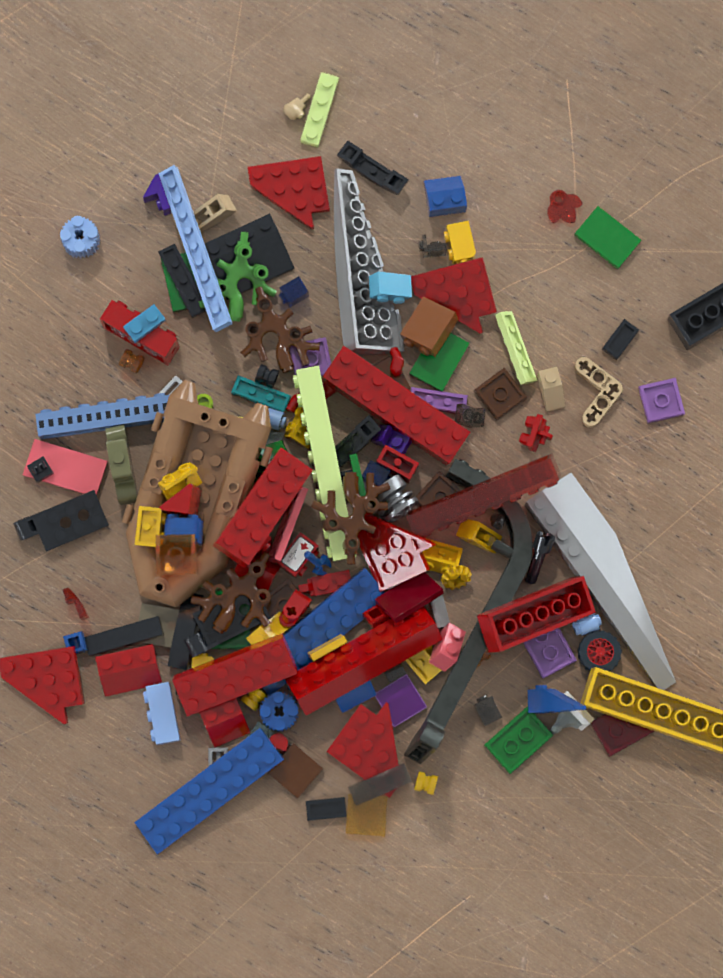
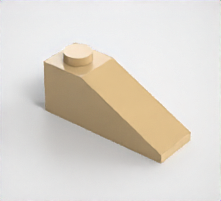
M217 194L193 212L200 232H203L224 221L237 210L229 195Z

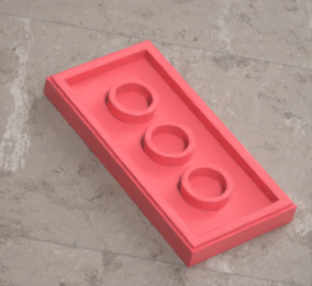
M34 439L23 476L34 479L27 465L44 456L54 474L42 480V482L81 494L92 490L95 491L96 495L98 494L108 461Z
M301 487L285 510L271 546L272 550L269 552L270 558L268 561L276 563L282 560L308 492L307 488Z

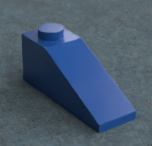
M536 685L535 689L528 690V713L545 714L586 710L585 705L556 689H547V685Z

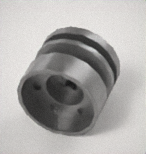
M399 474L384 482L383 484L389 483L390 490L376 497L379 502H388V510H381L379 516L383 517L389 513L384 521L389 523L404 517L419 501L416 497L407 500L413 494L412 491L401 492L407 484Z

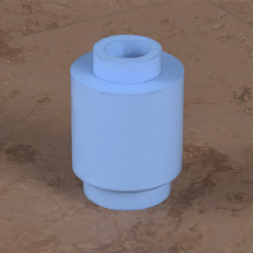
M268 408L271 429L279 431L281 428H284L287 422V417H284L285 413Z
M595 613L572 622L575 634H581L582 636L600 630L599 626L602 625L599 614L595 615Z

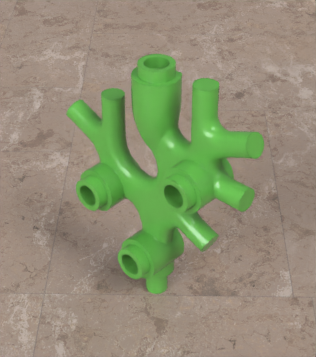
M241 232L240 241L237 242L234 248L236 258L232 264H228L221 259L217 263V266L227 274L225 280H217L219 286L222 284L224 286L223 290H221L223 297H228L230 300L228 312L231 320L240 322L241 318H243L244 311L243 298L237 288L240 279L247 278L253 284L252 305H257L256 298L258 296L255 291L256 288L262 287L264 293L272 297L277 292V290L269 287L264 281L268 276V269L261 264L250 266L247 259L252 255L250 242H248L249 232ZM245 248L246 253L243 255L242 250ZM262 269L263 273L259 276L258 272ZM203 300L198 301L200 308H205Z

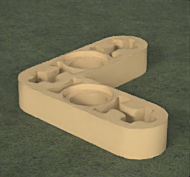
M581 357L574 365L575 372L601 391L582 416L584 426L592 428L599 423L617 400L623 387L618 380L590 359ZM585 362L587 364L586 368L591 371L592 368L595 369L594 371H592L590 377L587 376V374L589 373L588 370L579 369L580 364H583ZM600 373L603 375L604 380L597 383L594 381L593 375ZM609 386H617V392H613L610 398L606 396L611 389ZM604 399L607 402V407L604 409L599 408L597 401ZM593 407L598 413L594 417L595 422L591 421L589 423L587 422L588 417L586 415H592L594 410L591 408Z

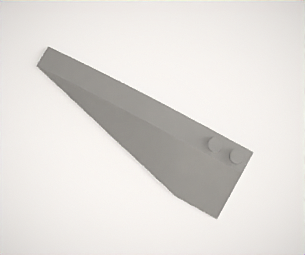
M335 169L334 240L343 346L358 356L390 354L389 351L393 347H397L400 353H403L404 343L400 335L402 326L399 310L394 309L393 301L378 302L377 299L370 298L369 276L378 271L383 272L382 267L384 265L375 237H372L370 232V222L366 220L364 214V204L361 203L358 196L360 192L353 170Z

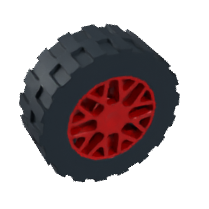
M602 630L594 631L586 635L580 642L577 651L578 659L587 671L597 667L610 672L619 664L622 653L621 645L611 633Z

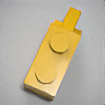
M469 221L447 225L443 235L445 243L448 242L450 247L447 250L449 261L452 260L453 265L473 260L476 250Z

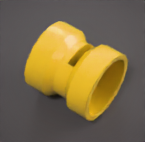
M260 689L249 692L248 695H243L240 700L256 711L259 708L258 702L264 701L267 695Z
M419 771L414 790L419 792L424 790L427 794L433 795L438 776H426L424 772Z

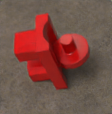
M537 414L536 417L527 416L525 426L532 429L531 433H522L519 442L528 447L532 452L537 451L539 444L544 445L546 440H552L553 435L549 433L550 427L546 426L547 420L543 418V415Z

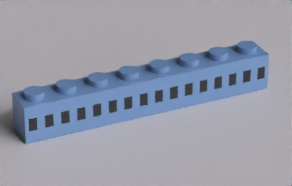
M158 393L150 398L138 396L135 397V400L129 401L123 398L117 399L115 403L101 401L93 406L81 404L78 405V408L72 409L71 407H61L58 411H52L51 409L41 410L40 413L35 414L38 437L43 440L105 431V428L125 425L128 428L153 424L156 412L164 414L169 395Z

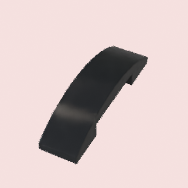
M348 140L337 154L353 170L393 194L399 195L409 181L395 170H389L363 153L361 148Z
M370 415L363 419L350 434L335 446L339 468L349 461V455L357 454L382 430Z
M194 593L192 595L204 598V595ZM192 596L180 606L170 649L168 667L187 670L191 654L184 639L195 634L197 623L192 613L201 610L202 607L201 605L191 604Z

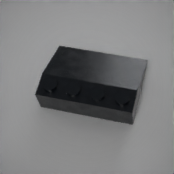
M270 213L204 243L217 279H226V272L219 268L217 263L220 259L228 264H232L235 261L234 248L237 242L240 241L241 232H249L248 242H250L252 255L247 259L250 266L261 264L268 269V276L264 279L265 282L295 269ZM245 248L242 250L243 255L246 253ZM262 269L258 272L259 276L263 273ZM242 278L238 281L237 288L242 294L252 289L253 284L249 279Z

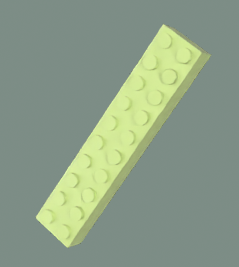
M319 366L296 370V375H293L295 389L299 388L300 394H297L296 397L298 407L303 408V413H300L302 426H306L307 432H304L306 445H310L311 451H308L309 463L314 465V470L311 474L313 483L317 482L318 489H315L317 502L321 501V504H326L328 501V491L334 490L336 512L341 517H348ZM319 511L320 520L325 521L324 514ZM330 521L329 525L335 527V523ZM322 528L324 540L328 539L329 546L326 547L328 558H332V562L347 559L342 546L343 541L346 539L344 532L338 530L334 533H327ZM349 541V545L354 547V542Z

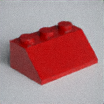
M153 644L95 657L105 697L162 683L156 650Z

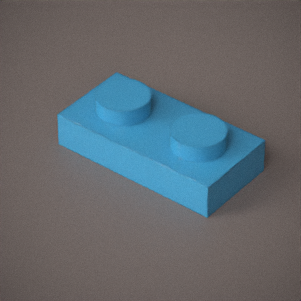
M153 304L124 325L123 328L136 343L164 323L166 319L155 304Z

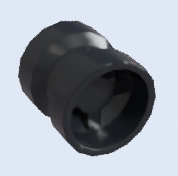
M261 364L257 371L255 382H266L268 387L273 388L278 378L279 370L272 369L270 371L266 365Z

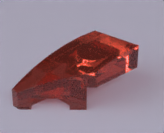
M69 588L63 589L66 603L68 605L75 603L80 619L85 620L89 618L84 605L75 593Z

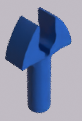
M310 551L304 553V557L315 565L312 570L313 573L317 575L327 574L323 571L322 565L331 568L328 556L322 554L319 559Z

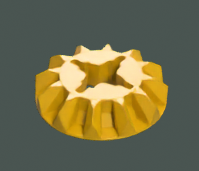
M453 566L442 574L441 582L445 588H450L451 590L455 588L460 589L461 586H466L467 582L471 581L472 574L466 566Z

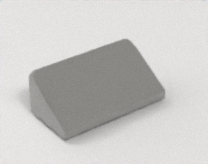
M441 595L430 602L433 619L438 629H443L450 623L444 597Z

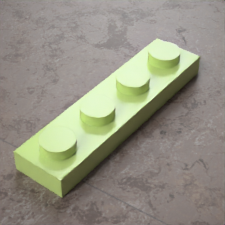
M321 72L300 143L319 147L339 77Z
M512 311L499 312L495 315L497 324L503 335L504 343L510 354V360L514 365L517 378L521 385L532 384L537 381L514 315Z

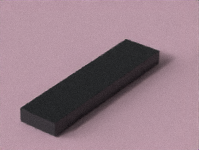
M173 244L158 251L190 316L195 318L207 312L205 308H200L198 301L202 300L200 291L176 245Z
M156 616L86 636L85 641L88 655L91 657L160 637L164 633L160 617Z

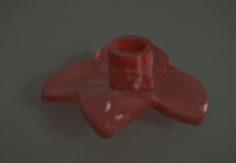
M555 190L550 195L551 204L547 209L548 218L552 223H556L560 218L566 223H574L576 220L575 208L582 206L583 203L575 194H567L563 190ZM560 197L562 202H557L555 198Z

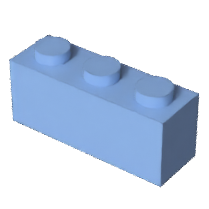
M165 682L146 686V691L143 692L145 703H149L150 708L147 711L148 722H152L153 730H150L152 742L156 741V745H163L181 741L170 683Z

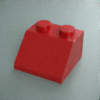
M237 698L199 712L214 748L251 733Z

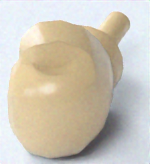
M306 94L301 100L297 97L290 103H287L283 108L285 115L291 120L301 119L304 116L303 109L306 107L304 102L311 96Z

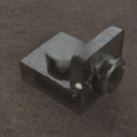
M426 234L422 235V241H418L419 252H423V258L446 256V243L434 241L427 245Z
M457 404L455 422L468 428L483 427L486 409Z
M486 694L476 699L478 703L474 707L484 727L502 718L493 696L488 698Z

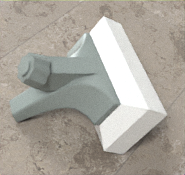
M568 691L564 693L570 698L576 700ZM586 710L558 712V718L550 732L554 735L567 727L579 728L582 731L594 718Z

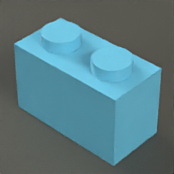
M379 271L370 275V298L377 299L378 302L390 300L395 304L405 303V300L412 297L411 275Z

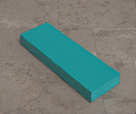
M239 375L231 391L233 395L254 403L266 405L268 408L284 413L291 398V395Z

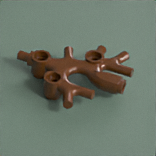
M256 288L255 291L258 296L256 298L257 308L263 317L260 323L252 321L246 325L245 330L250 337V343L240 353L246 358L252 351H256L261 362L267 361L268 358L262 339L268 332H274L279 339L275 351L279 369L283 373L294 370V363L289 352L291 346L296 347L302 365H309L307 351H320V343H308L303 339L305 335L313 333L311 326L302 329L294 326L288 329L286 322L294 313L288 308L283 314L277 315L273 311V304L268 295H265L263 288ZM264 304L269 305L267 309L262 308ZM257 328V332L251 333V329ZM299 333L298 338H293L292 335Z
M346 472L345 476H343L344 495L353 508L350 516L341 517L336 512L334 490L328 491V501L326 504L313 501L311 508L324 514L326 520L323 523V528L327 533H334L338 530L344 532L346 539L343 541L342 546L345 555H347L348 565L355 564V555H357V549L360 546V541L357 538L359 532L362 530L371 534L375 532L376 527L365 521V514L371 515L377 510H388V502H379L376 497L390 490V485L387 482L380 486H375L374 473H366L365 496L359 495V477L356 472ZM368 503H373L374 508H370L368 506ZM333 521L335 523V527H331L329 525V522ZM349 541H353L355 546L351 547Z
M264 552L259 560L256 559L250 565L248 573L242 577L238 576L233 568L228 569L226 573L231 580V585L227 589L221 584L213 585L206 580L202 587L210 592V596L207 598L192 596L191 604L203 606V611L198 619L204 623L216 605H221L222 610L213 623V629L220 634H223L224 631L227 632L235 617V600L238 596L244 595L250 599L251 608L241 625L248 628L252 620L257 618L264 628L268 626L270 621L265 616L263 607L269 603L271 596L268 590L258 589L256 582L258 578L263 576L267 567L266 562L270 555ZM259 567L261 571L259 573H255L253 571V568ZM221 589L223 593L218 596L215 594V591ZM262 593L265 594L266 599L260 600L259 595Z

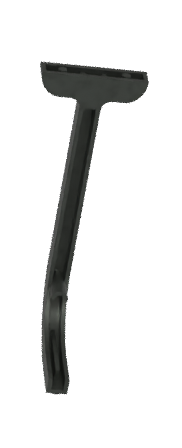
M455 459L446 477L478 494L492 504L502 516L510 536V546L496 539L491 547L492 550L507 557L509 560L482 611L483 613L512 601L530 565L533 549L532 534L523 509L502 485L486 476L484 471L480 469L475 470L470 467L466 461ZM478 620L424 723L404 753L405 756L419 764H422L438 749L445 734L444 729L487 648Z

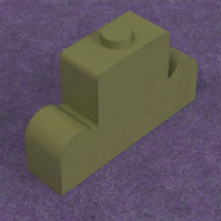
M125 425L105 428L106 446L118 502L120 505L135 503L138 492Z

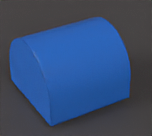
M83 631L63 636L65 646H75L76 654L88 651Z

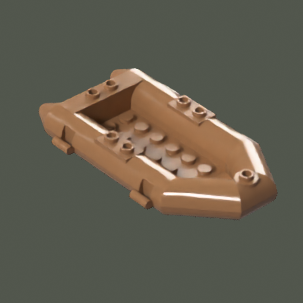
M184 380L169 395L164 414L156 412L151 428L152 431L158 432L135 505L127 504L122 520L123 523L128 524L126 538L140 596L176 608L202 588L206 580L210 581L228 566L230 558L212 545L252 489L259 465L267 467L273 448L266 446L271 430L268 406L256 403L243 418L198 404L196 385L187 380ZM163 417H165L162 424L161 430H159ZM263 448L265 450L262 456L261 462H259L258 459ZM189 462L194 464L198 468L197 473L202 481V484L198 486L202 490L198 516L204 521L203 545L200 546L196 542V546H174L172 541H169V545L161 544L160 548L135 545L139 506L160 508L167 499L160 489L158 482L165 475L177 471L182 464ZM135 509V513H134L132 522H130L131 517H132V514H133V510ZM179 515L180 518H187V516Z

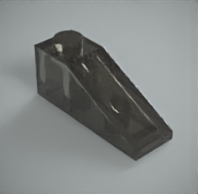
M402 763L354 783L348 788L357 806L403 786L412 780L405 763Z

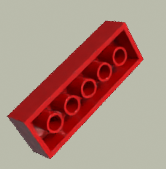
M281 447L212 546L242 567H247L313 469Z
M577 576L478 614L477 618L488 652H501L594 614L596 611L584 576Z
M281 633L173 676L172 682L188 717L296 675L297 666L284 634Z

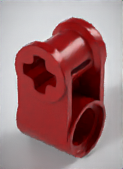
M296 589L279 616L280 624L288 628L295 625L300 616L309 607L312 599Z

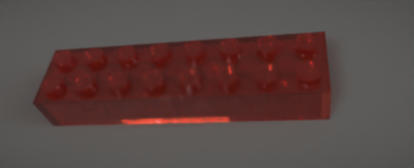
M553 453L413 509L406 518L412 532L426 538L432 535V532L436 529L439 532L448 529L451 523L456 522V524L467 521V518L471 515L478 517L484 514L488 508L492 507L495 510L502 507L503 503L508 500L511 503L521 499V496L525 493L532 495L539 492V489L545 485L547 488L558 484L561 473Z

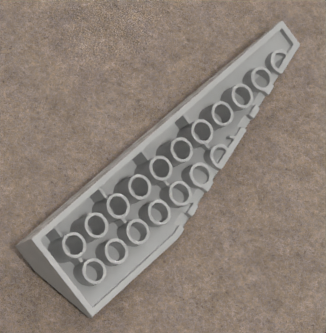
M569 473L526 501L525 507L545 534L551 533L555 536L553 546L576 577L584 576L592 600L654 686L661 690H666L676 683L617 535L573 474Z

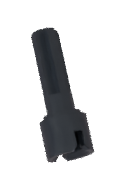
M538 531L532 546L535 552L525 581L529 584L536 583L545 555L551 553L555 541V536L551 533H546L545 537H542V531Z

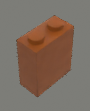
M423 297L400 333L403 343L410 348H413V346L418 348L426 356L430 354L436 357L458 322V317L454 311Z

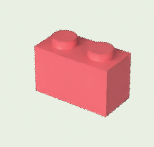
M448 623L440 631L443 640L434 644L429 663L444 672L457 662L466 632L452 623Z

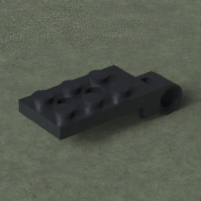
M94 490L13 523L20 541L39 534L46 552L109 526ZM82 509L89 512L88 519L84 521L78 518V513ZM63 517H69L71 520V525L68 528H63L60 525V520Z
M241 595L236 598L234 620L227 632L224 631L223 634L213 629V623L222 610L221 605H216L204 623L198 619L203 609L192 613L200 629V632L184 639L192 658L261 624L259 619L255 618L248 628L241 625L246 615H242L239 612V607L242 604H247L251 608V601L247 596ZM264 605L263 612L269 620L271 617Z

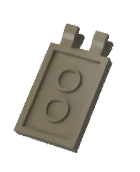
M142 603L138 621L159 616L164 635L139 643L171 648L179 610ZM196 625L195 634L199 631L198 625Z

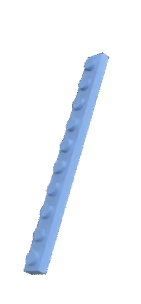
M173 165L158 174L212 329L218 332L233 323L178 167Z

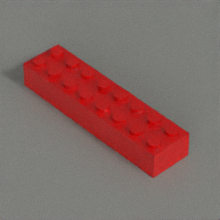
M345 346L341 348L322 376L323 383L385 425H391L395 431L409 437L412 440L411 443L445 466L450 464L470 434V431Z
M423 606L398 623L389 619L318 660L309 663L298 670L296 675L285 678L305 716L443 640L435 621Z

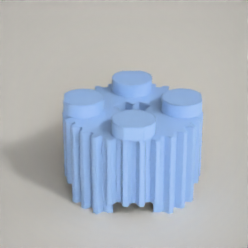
M74 216L71 218V221L67 220L68 223H64L65 226H62L63 229L60 232V239L66 252L72 255L73 258L93 256V253H96V250L99 249L100 235L95 224L89 221L88 218L85 219V217L82 218L81 216ZM79 236L84 237L82 240L80 238L77 240Z

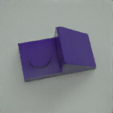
M156 174L145 192L143 200L144 203L156 200L159 211L163 210L164 216L172 213L160 176Z
M380 425L382 430L371 442L383 448L387 445L405 455L412 440L395 431L391 425Z

